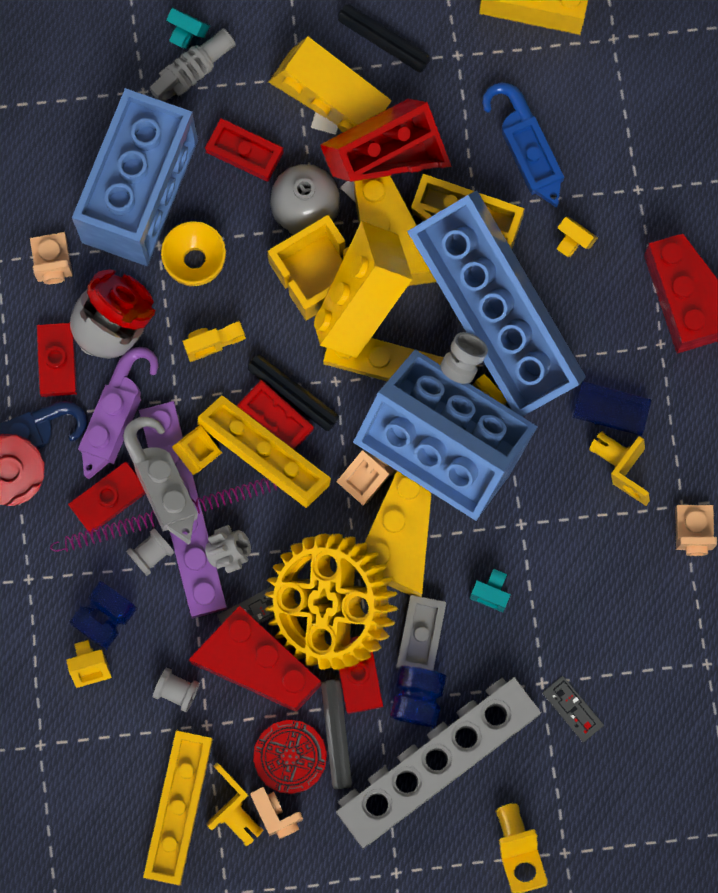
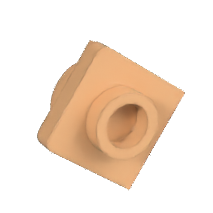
M65 232L30 238L34 261L33 272L38 282L44 281L45 284H57L63 282L65 277L73 276Z
M363 449L336 482L358 502L365 505L388 477L397 470Z
M677 505L675 507L676 550H686V555L688 556L708 555V550H713L717 546V537H714L713 505Z
M264 787L250 793L269 836L277 833L279 839L299 830L297 823L303 820L300 811L279 821L277 815L282 813L283 810L274 792L267 795Z

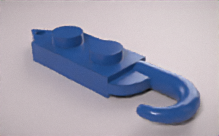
M502 82L492 85L483 96L482 104L485 112L491 111L490 102L495 95L504 94L509 97L515 112L511 113L504 120L502 135L531 195L537 194L554 207H558L560 184L564 181V175L536 117H533L523 94L516 86Z

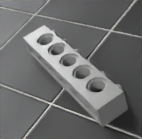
M515 677L508 682L504 678L495 682L486 690L489 697L478 705L474 700L470 701L456 712L459 716L457 721L449 727L443 722L427 734L430 739L428 743L420 749L415 744L397 757L401 763L392 770L388 771L386 767H383L368 779L371 786L360 794L354 789L338 801L341 808L336 811V814L362 849L378 839L541 714V711ZM492 706L501 708L505 713V722L498 726L489 724L485 718L486 709ZM463 728L472 730L476 736L475 745L470 748L459 746L455 739L458 730ZM434 750L441 751L447 759V765L438 771L430 769L426 764L427 754ZM411 773L416 777L418 784L413 792L404 793L397 788L396 779L400 774ZM381 795L387 800L388 809L384 814L375 816L368 812L366 802L371 796Z

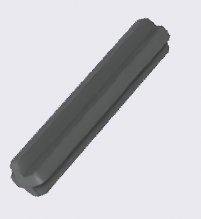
M326 680L321 683L332 787L336 790L347 789L352 786L341 682L339 680Z

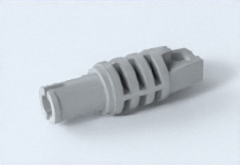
M222 28L200 47L198 45L190 47L180 58L175 59L172 64H169L159 73L161 77L150 86L152 95L156 99L165 102L175 94L180 96L189 90L198 80H201L212 71L215 61L236 46L231 35Z

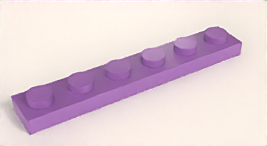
M174 401L139 410L140 417L154 418L165 429L163 434H159L152 427H143L148 448H162L168 453L170 452L191 499L196 502L198 493L194 477L172 449V446L183 438ZM199 499L198 507L200 514L198 513L197 520L193 522L191 543L187 544L170 532L192 619L227 610L217 568L210 564L206 556L205 548L209 542V536Z

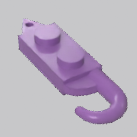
M131 348L122 355L109 384L104 387L78 448L82 453L84 476L88 479L93 477L108 463L114 464L124 441L125 427L133 420L140 404V389L132 380L127 378L133 363L139 358H145L150 363V374L155 375L157 373L158 359L155 353L148 348Z

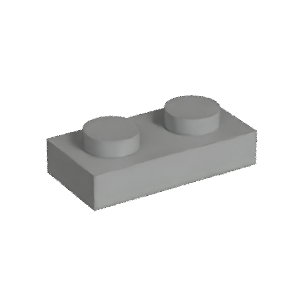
M414 595L410 596L397 662L398 669L433 675L446 602Z

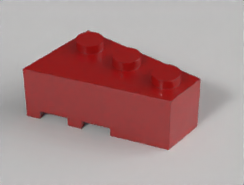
M409 98L320 144L332 176L350 182L386 177L397 173L419 172L430 168L452 167L428 102Z
M684 234L649 243L644 257L676 353L718 342V279Z
M241 606L225 620L189 659L192 665L211 672L295 712L321 686V681Z

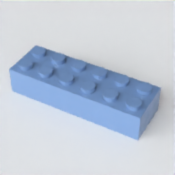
M478 191L465 196L407 231L466 333L479 337L487 345L488 353L483 362L512 411L523 417L581 384L586 378L584 372Z

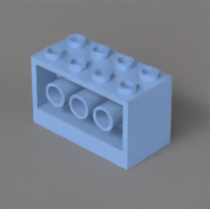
M127 88L124 89L72 216L83 244L148 267L198 142L192 111Z
M414 350L378 392L353 443L477 521L510 476L538 426L473 385L457 383L444 375L438 363L419 351Z

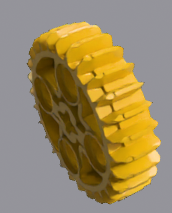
M325 533L318 534L315 537H306L302 540V543L291 545L292 552L280 555L284 563L273 566V569L279 576L271 577L267 580L275 586L274 591L264 594L267 597L273 598V605L265 608L266 611L274 612L275 618L268 624L270 626L278 625L280 631L274 638L285 637L287 642L284 647L287 650L296 648L294 657L298 660L306 657V666L318 664L319 669L322 670L331 667L333 670H339L344 667L355 666L359 661L369 659L371 657L370 652L381 649L378 641L390 637L383 627L395 624L393 620L387 617V614L398 609L396 606L389 604V598L396 596L397 592L388 591L386 586L394 578L383 577L381 572L388 565H376L374 562L379 553L372 552L366 554L368 544L359 543L355 545V537L343 538L342 534L339 533L331 535ZM331 557H333L337 562V570L335 573L331 570L330 567ZM312 560L310 580L298 579V574L303 566ZM355 568L362 576L366 587L354 586ZM296 589L301 595L300 604L296 603L294 599ZM362 598L368 603L367 614L361 609L360 603ZM296 616L307 617L306 633L300 626ZM351 624H364L365 628L362 634L350 643ZM326 630L332 638L330 646L325 641L324 634Z

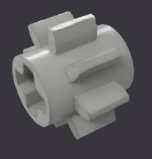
M227 525L214 530V535L208 537L209 542L206 544L205 552L212 566L217 569L225 567L226 572L231 573L241 569L242 564L248 562L247 556L250 555L251 545L244 532L239 530L232 532L231 527Z

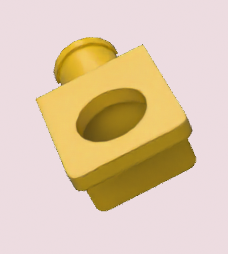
M601 431L597 435L599 440L594 439L589 450L615 466L611 473L613 485L647 506L650 502L649 492L625 477L645 450L644 439L639 436L631 447L625 448Z
M216 762L213 767L238 793L206 825L210 830H213L219 823L223 824L225 822L243 841V844L248 846L254 839L244 828L247 827L256 837L263 832V828L259 827L241 807L242 801L248 794Z
M507 804L498 808L496 814L504 838L499 839L500 856L511 892L523 893L547 886V877L538 852L536 831L534 829L525 830L518 804ZM521 863H529L536 869L535 877L529 882L519 881L514 875L515 868Z

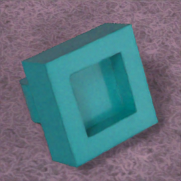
M171 8L166 21L177 26L169 42L185 49L190 44L193 34L205 38L210 25L174 8Z
M493 569L488 584L476 581L470 599L503 613L511 595L501 590L507 574Z

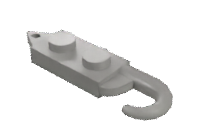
M138 417L130 421L125 427L123 434L124 444L135 466V472L163 532L168 530L187 544H190L193 522L197 520L198 512L170 452L168 453L162 448L154 447L142 449L137 438V432L142 427H152L159 434H163L165 429L154 418Z

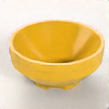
M195 221L185 222L173 228L165 237L161 248L162 263L168 274L177 282L188 286L204 285L211 282L222 271L226 258L225 243L217 230L210 225ZM193 250L201 251L206 257L204 264L196 269L188 267L184 262L185 256Z

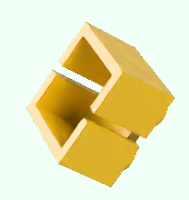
M326 215L267 251L270 266L284 288L289 289L290 297L306 321L315 316L320 310L349 248L345 249V240L329 215Z

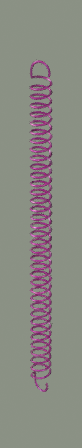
M262 478L261 484L257 480L255 481L254 485L253 483L249 482L248 487L245 484H243L241 488L239 486H236L235 491L233 488H230L229 493L226 490H223L222 494L220 492H217L216 497L212 493L210 494L209 498L206 495H204L203 501L199 497L197 498L196 502L193 499L192 501L195 503L197 511L200 514V510L198 507V499H200V501L202 502L204 511L206 512L207 510L204 501L205 497L209 501L210 507L213 510V506L211 504V495L216 500L217 507L219 508L217 498L218 493L220 494L223 500L224 506H226L224 500V491L227 493L230 503L232 504L230 490L234 492L237 502H239L237 496V488H239V490L242 493L243 500H245L243 486L246 487V489L248 490L249 497L252 498L249 488L251 484L255 490L256 496L258 497V493L256 490V482H258V484L260 485L262 494L264 495L262 481H265L268 487V491L270 493L271 490L269 487V479H267L266 481ZM152 510L151 516L148 513H145L144 518L142 515L139 514L138 521L134 516L131 518V522L129 519L126 518L125 525L121 520H119L118 526L114 522L112 523L111 527L108 524H106L105 530L101 526H99L98 532L95 528L92 529L91 533L88 530H86L85 536L82 532H79L78 538L75 534H72V541L68 536H66V548L60 550H53L52 546L56 543H59L55 542L50 546V549L56 552L62 550H66V552H68V538L73 550H75L73 536H75L79 544V547L82 548L80 542V534L83 536L86 546L88 547L87 532L89 533L92 542L95 545L93 530H95L99 538V541L102 542L100 536V528L104 532L106 540L108 541L106 530L107 526L110 529L113 538L115 539L113 524L116 526L118 533L121 537L120 522L122 523L125 532L128 535L126 520L129 522L134 533L135 531L133 527V518L137 522L139 530L141 531L139 521L140 516L144 521L146 529H148L146 522V514L149 516L152 526L154 527L152 516L154 511Z

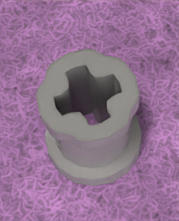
M155 528L150 531V536L135 549L129 548L126 551L146 576L151 573L150 569L166 555L172 556L175 553Z
M166 667L157 682L153 698L158 700L162 697L181 706V711L187 712L198 692L200 682L195 680L192 683L173 675L172 670Z

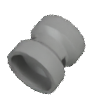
M462 332L456 334L450 346L451 351L445 354L440 367L444 375L457 383L466 384L470 383L475 377L478 370L477 365L481 364L485 359L488 348L479 337Z

